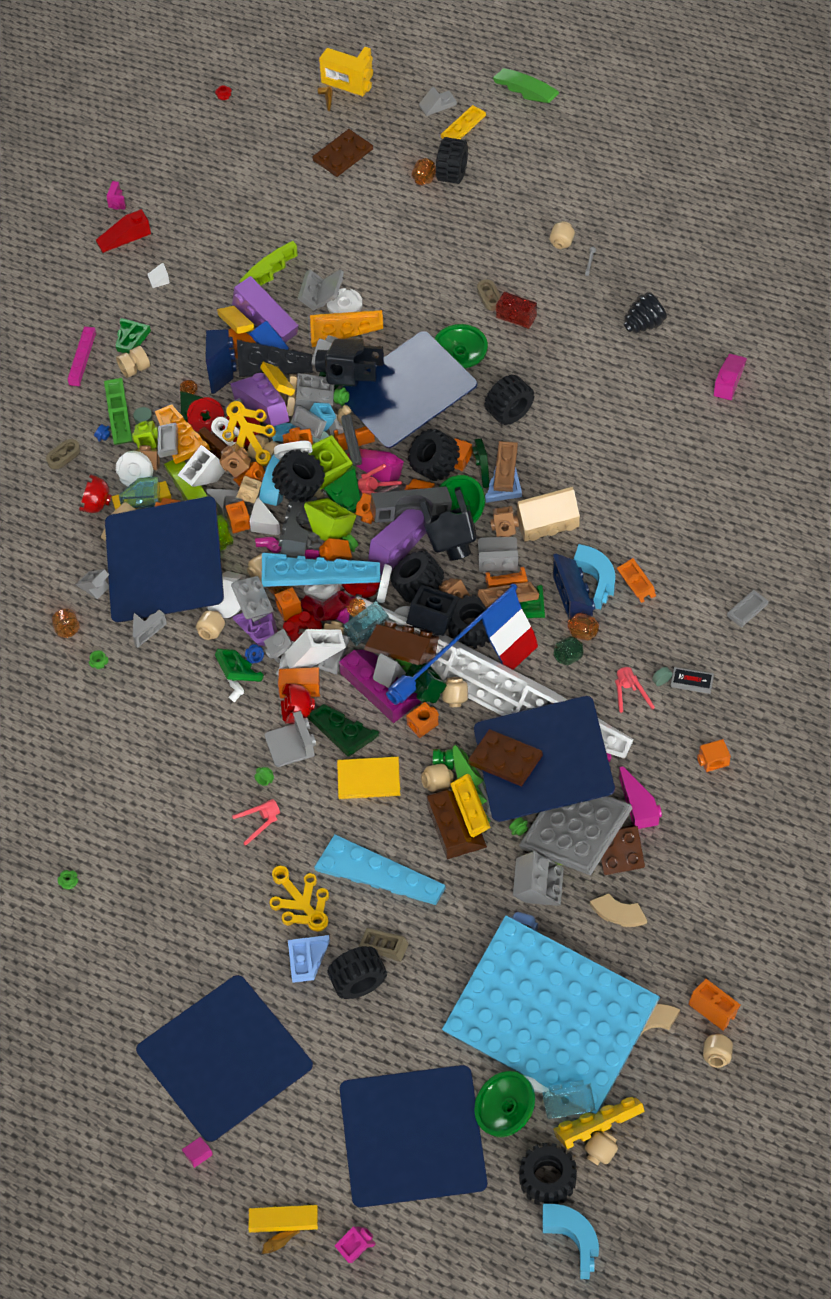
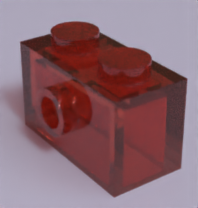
M503 292L496 304V318L530 329L537 317L536 302L507 292Z

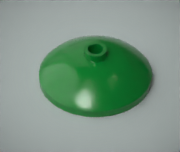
M455 324L442 329L434 338L464 369L477 365L487 354V338L479 329L471 325Z
M457 475L445 480L439 486L447 487L452 500L451 510L460 507L455 494V488L461 487L466 505H470L474 523L480 518L485 506V493L478 481L470 476Z
M514 1071L501 1072L491 1077L482 1086L475 1101V1118L480 1128L494 1137H507L522 1129L530 1119L535 1106V1092L531 1082L522 1074Z

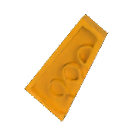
M382 310L310 315L311 345L316 347L318 340H325L328 335L338 339H346L383 329Z
M172 404L155 411L160 426L176 423L178 426V454L172 455L175 464L190 459L201 445L210 450L209 445L202 440L201 436L193 430L192 426L184 420L183 416Z

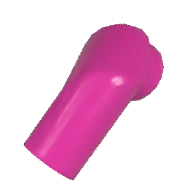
M274 537L255 538L256 548L266 547L273 553H279L282 549V546H278L279 541Z

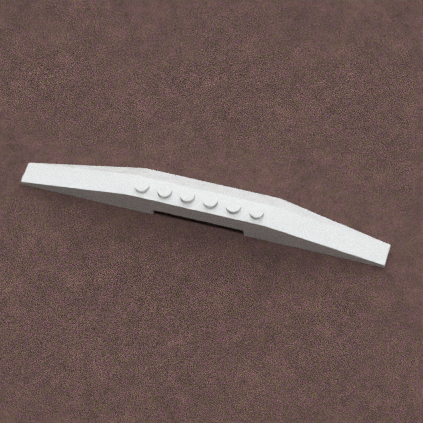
M359 596L356 597L350 612L352 617L372 631H374L377 624L384 623L385 620L394 621L397 623L396 625L402 627L403 625H409L406 624V617ZM414 628V630L420 631V632H421V630H424V629H421V628ZM435 635L439 637L436 655L453 640L446 635ZM458 641L431 665L444 682L449 677H462L463 681H466L468 684V698L501 716L567 700L551 689ZM598 718L606 753L626 758L634 739Z

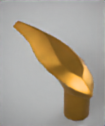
M318 87V94H325L327 110L330 111L333 96L332 87Z
M300 1230L284 1231L273 1236L264 1243L261 1254H268L279 1250L292 1237L300 1233Z

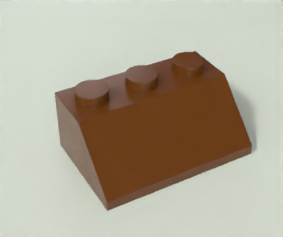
M385 620L384 623L376 625L364 650L369 652L381 653L387 657L420 665L429 662L436 656L439 637L432 635L433 632L428 630H421L420 632L414 630L415 627L403 625L402 627L396 625L397 623L394 621Z
M445 790L427 796V808L447 860L487 848L482 833L474 838L470 836L453 791Z

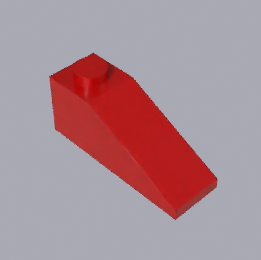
M140 209L125 215L96 239V243L102 253L151 234L149 221L143 210Z

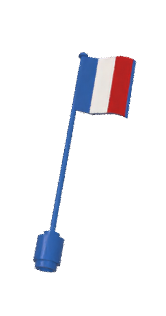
M511 584L510 588L413 677L402 675L386 692L388 699L395 705L403 703L416 691L415 680L481 619L488 639L501 664L514 670L538 647L534 631L516 594L517 585Z

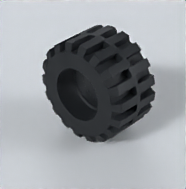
M449 137L443 138L436 159V177L438 181L459 184L462 181L468 160V144L466 140Z
M511 374L503 377L493 385L485 398L484 407L501 425H511L529 411L533 404L535 393L520 377Z
M427 429V431H422L420 436L417 435L414 442L412 441V447L408 451L410 453L408 456L409 465L412 467V470L433 481L443 480L444 476L448 477L450 472L455 470L454 467L458 464L457 458L460 457L458 452L460 449L453 438L437 429Z
M290 450L284 454L272 472V482L275 483L274 487L280 491L281 495L286 496V499H292L293 502L299 500L301 503L305 500H310L324 483L325 473L323 472V466H320L321 462L316 460L314 455H309L307 451Z
M418 551L417 553L413 552L405 556L404 559L398 562L391 573L390 581L406 602L412 603L421 584L438 590L439 586L443 583L444 571L430 553Z
M472 594V597L465 595L463 599L459 597L448 627V633L452 639L456 638L469 626V624L463 622L464 620L477 618L487 609L476 595ZM482 619L480 623L473 626L461 637L458 642L468 647L473 646V649H477V645L484 647L485 642L489 644L490 641Z
M371 946L354 948L341 954L329 965L327 970L333 987L341 999L362 997L378 988L387 977V971L377 950Z
M542 1143V1147L539 1148L537 1144L533 1146V1151L529 1149L526 1152V1157H522L519 1181L523 1194L527 1193V1199L531 1201L533 1198L536 1205H539L540 1202H544V1204H559L560 1200L564 1203L567 1201V1196L571 1197L573 1194L577 1176L575 1160L572 1161L570 1152L566 1154V1148L561 1146L558 1149L555 1143H552V1146ZM543 1166H552L558 1169L562 1176L554 1183H543L534 1174Z

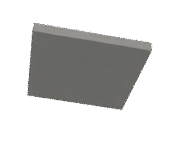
M605 796L539 813L519 846L530 853L535 851L551 861L591 876L633 808L631 804Z

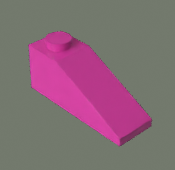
M729 353L715 381L714 396L732 401L747 358Z
M359 449L362 464L357 465V467L368 473L385 464L386 467L372 475L380 482L397 481L400 478L404 461L396 455L386 451Z
M624 766L619 767V780L626 803L631 804L633 808L629 813L632 824L638 826V829L659 825V818L662 817L660 805H656L654 797Z

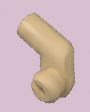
M347 405L338 410L337 420L341 425V417L351 413V409Z

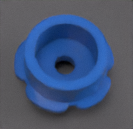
M101 424L97 428L94 437L99 442L101 440L106 441L111 434L109 431L110 427Z
M257 644L250 645L245 651L247 661L250 663L262 661L264 657L262 647H258Z

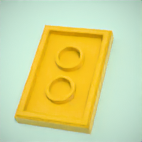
M399 757L337 760L339 799L400 796Z

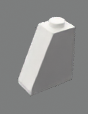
M201 445L179 472L178 476L192 487L217 482L225 470L220 464V459Z
M306 629L285 652L289 669L312 668L343 650L346 646L341 630Z

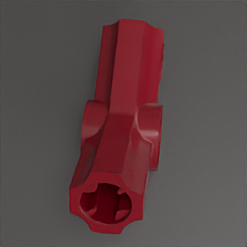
M337 591L326 601L312 595H305L301 600V607L303 611L309 612L310 615L314 616L317 621H331L338 618L339 613L349 606L351 600L344 591Z

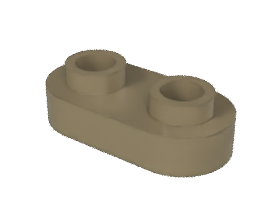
M481 280L477 284V293L484 307L491 311L498 310L502 305V297L493 281Z
M74 439L62 442L47 454L48 466L52 469L64 467L79 455V443Z

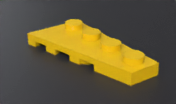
M628 1097L617 1105L602 1107L596 1114L585 1113L579 1117L580 1119L572 1122H561L553 1130L556 1138L566 1149L574 1146V1141L581 1139L584 1142L592 1138V1132H604L610 1129L613 1122L622 1123L645 1111L643 1104L636 1097Z

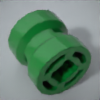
M433 749V765L445 764L448 769L454 770L453 749H447L446 751Z

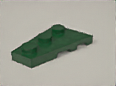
M325 704L311 712L308 716V719L347 757L379 736L378 731L374 729L369 730L363 727L361 722H353L345 718V714Z

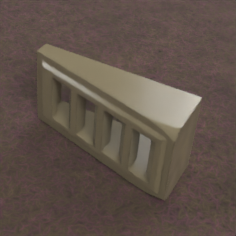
M366 928L359 947L371 946L377 950L379 955L401 962L409 944L404 936ZM375 936L372 945H370L369 942L371 940V937ZM380 938H381V939H383V940H382L381 945H380V947H379V946H377V945H378V943H379V941H380ZM390 941V942H391V943H390V946H389V948L387 949L386 946H387L388 942Z

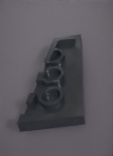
M237 340L239 377H252L256 373H264L260 368L262 362L279 367L284 375L313 373L311 364L312 354Z

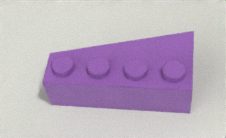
M251 276L234 287L232 306H235L256 326L268 321L284 342L297 335L299 325Z
M256 373L252 377L230 383L234 400L240 398L246 409L254 411L258 409L264 410L267 418L263 422L266 424L277 426L289 422L285 401L264 373ZM259 413L258 416L262 418L263 413Z
M415 509L404 511L371 540L368 562H380L381 576L385 564L390 565L393 571L398 562L426 534L422 511Z

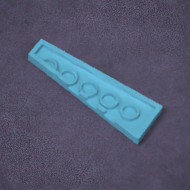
M262 553L263 587L381 582L380 562L348 561L344 559L326 561L321 557L313 560L306 559L305 556L290 558L286 557L285 554Z
M335 834L315 865V870L339 878H347L356 883L368 884L377 889L389 890L391 893L405 895L433 905L437 904L446 889V885Z

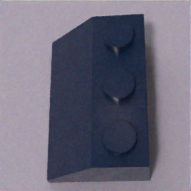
M229 329L206 330V364L211 394H215L234 379V372H237V361H233L235 360V349H231L234 347L233 337L229 336Z
M553 554V579L569 622L592 618L595 603L593 598H589L588 584L583 582L582 568L578 567L573 559Z

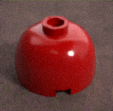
M90 474L89 478L92 479V482H87L81 501L85 503L84 508L80 507L79 511L93 514L100 512L105 505L109 506L112 495L108 494L109 486L104 479Z
M286 683L284 685L282 694H285L284 701H281L282 720L286 721L285 724H295L293 713L301 711L303 718H308L311 710H314L315 700L311 698L308 689L294 683Z

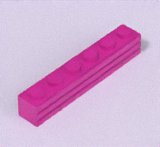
M84 326L68 376V383L71 386L81 385L83 373L96 336L95 327Z

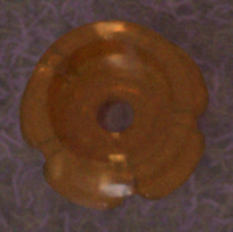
M186 380L180 384V392L194 395L198 389L197 384L192 380Z
M353 598L349 602L347 611L352 617L358 618L360 615L365 614L366 604L362 599Z

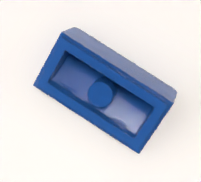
M268 321L263 322L249 333L257 344L289 350V347Z

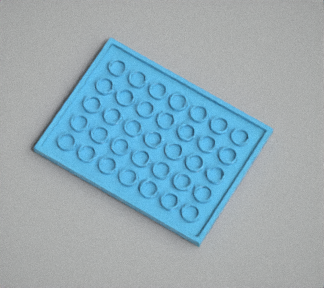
M505 916L442 1030L520 1074L534 1078L538 1083L549 1088L551 1091L596 1114L600 1111L656 1007L660 996L518 921Z

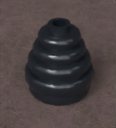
M647 292L645 295L638 296L637 301L632 303V308L624 316L625 323L623 325L628 332L638 333L639 331L644 332L647 329L652 330L655 326L659 327L662 324L663 320L667 318V313L659 300L652 293Z

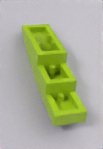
M291 241L264 257L239 282H243L250 276L260 286L274 280L273 274L286 268V261L298 256L296 243Z
M171 460L164 464L175 486L181 492L184 501L207 497L201 485L192 487L178 476L179 472L186 465L185 461L175 464L174 460Z

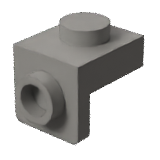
M284 628L264 641L267 647L265 649L266 654L270 659L274 658L278 663H280L279 656L285 653L293 644Z

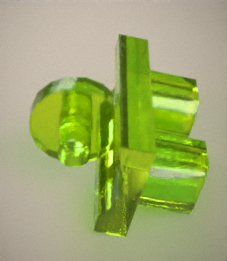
M219 515L217 518L221 551L226 549L227 545L233 544V538L227 527V521L222 515Z

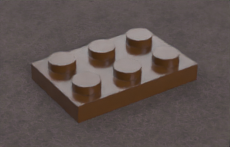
M347 129L313 155L312 158L314 162L338 177L372 151L373 145L352 130Z
M489 729L468 759V762L471 766L522 787L542 758L543 753L542 750Z

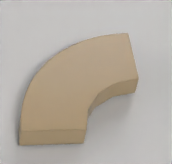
M289 374L288 379L295 389L293 396L286 395L288 416H292L294 413L297 376L295 374Z
M610 894L590 901L592 909L606 921L623 927H636L647 924V919L638 903L623 904L616 901Z
M657 1004L640 1036L644 1031L651 1028L661 1027L670 1030L680 1013V1009L669 1005Z

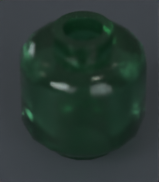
M572 636L557 642L554 647L555 659L567 666L580 660L584 652L582 642Z

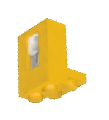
M364 47L358 57L326 48L319 58L321 83L364 96L372 87V82H370L373 76L371 48Z

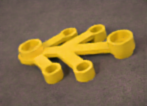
M239 401L231 402L226 410L230 419L227 429L222 433L223 439L227 442L234 440V430L238 421L241 427L236 443L239 447H244L247 436L257 453L255 456L256 461L262 466H267L272 456L267 450H263L253 432L273 437L276 434V429L272 425L261 426L247 423L244 418H255L257 421L263 422L267 418L264 410L245 409L244 405ZM237 407L238 411L233 413V409ZM259 413H263L262 418H258ZM272 428V433L267 434V430ZM227 433H231L230 438H226ZM265 454L266 457L261 460L260 455Z
M285 866L275 867L272 871L273 881L276 884H282L294 900L281 899L275 896L269 901L270 908L275 911L281 908L303 910L306 915H294L289 911L283 913V924L287 926L293 923L306 924L313 931L319 932L324 930L328 926V917L324 913L325 903L329 899L328 890L325 888L317 890L316 897L318 901L314 910L310 902L313 886L317 883L316 876L312 873L304 876L305 887L302 896L289 880L288 869ZM279 875H284V876H285V877L282 878V879H278V878H277ZM313 878L314 881L309 883L307 882V879ZM326 893V896L322 898L319 897V894ZM274 901L280 902L277 906L272 905ZM287 916L292 917L290 921L284 920ZM317 919L322 921L319 924L314 923V921Z

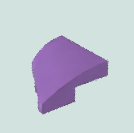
M273 612L255 622L252 619H246L243 613L233 616V620L258 646H266L264 641L278 632Z

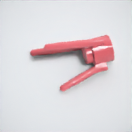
M383 464L368 473L362 474V478L358 481V488L362 494L371 495V493H377L373 492L377 487L401 485L402 482H377L375 478L371 477L386 467Z
M630 667L619 669L617 671L618 679L615 681L619 712H623L622 686L624 688L632 687L633 691L637 687L650 708L654 709L655 706L642 688L637 676L633 674Z
M274 799L232 816L233 819L259 811L263 819H268L244 841V845L250 843L266 827L277 821L276 815L280 814V810Z

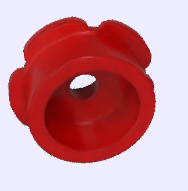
M225 85L215 90V94L220 100L229 99L232 92L231 88Z

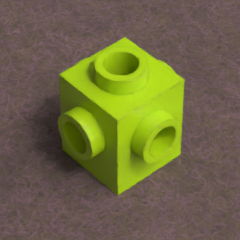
M142 421L135 425L132 438L137 447L140 448V445H150L151 449L157 448L158 427H155L154 421Z

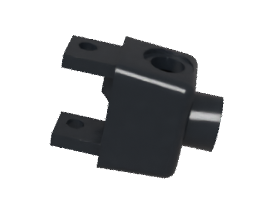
M335 339L329 350H317L315 356L316 371L326 372V381L330 385L356 387L359 381H376V365H384L383 346H364L363 339ZM373 352H377L379 356H374ZM365 368H370L371 371L368 372L365 370Z
M461 487L455 488L459 508L431 516L426 499L422 498L419 501L424 516L423 525L433 550L436 553L446 551L450 561L469 556L471 551L468 544L474 542L477 538L470 505H466Z

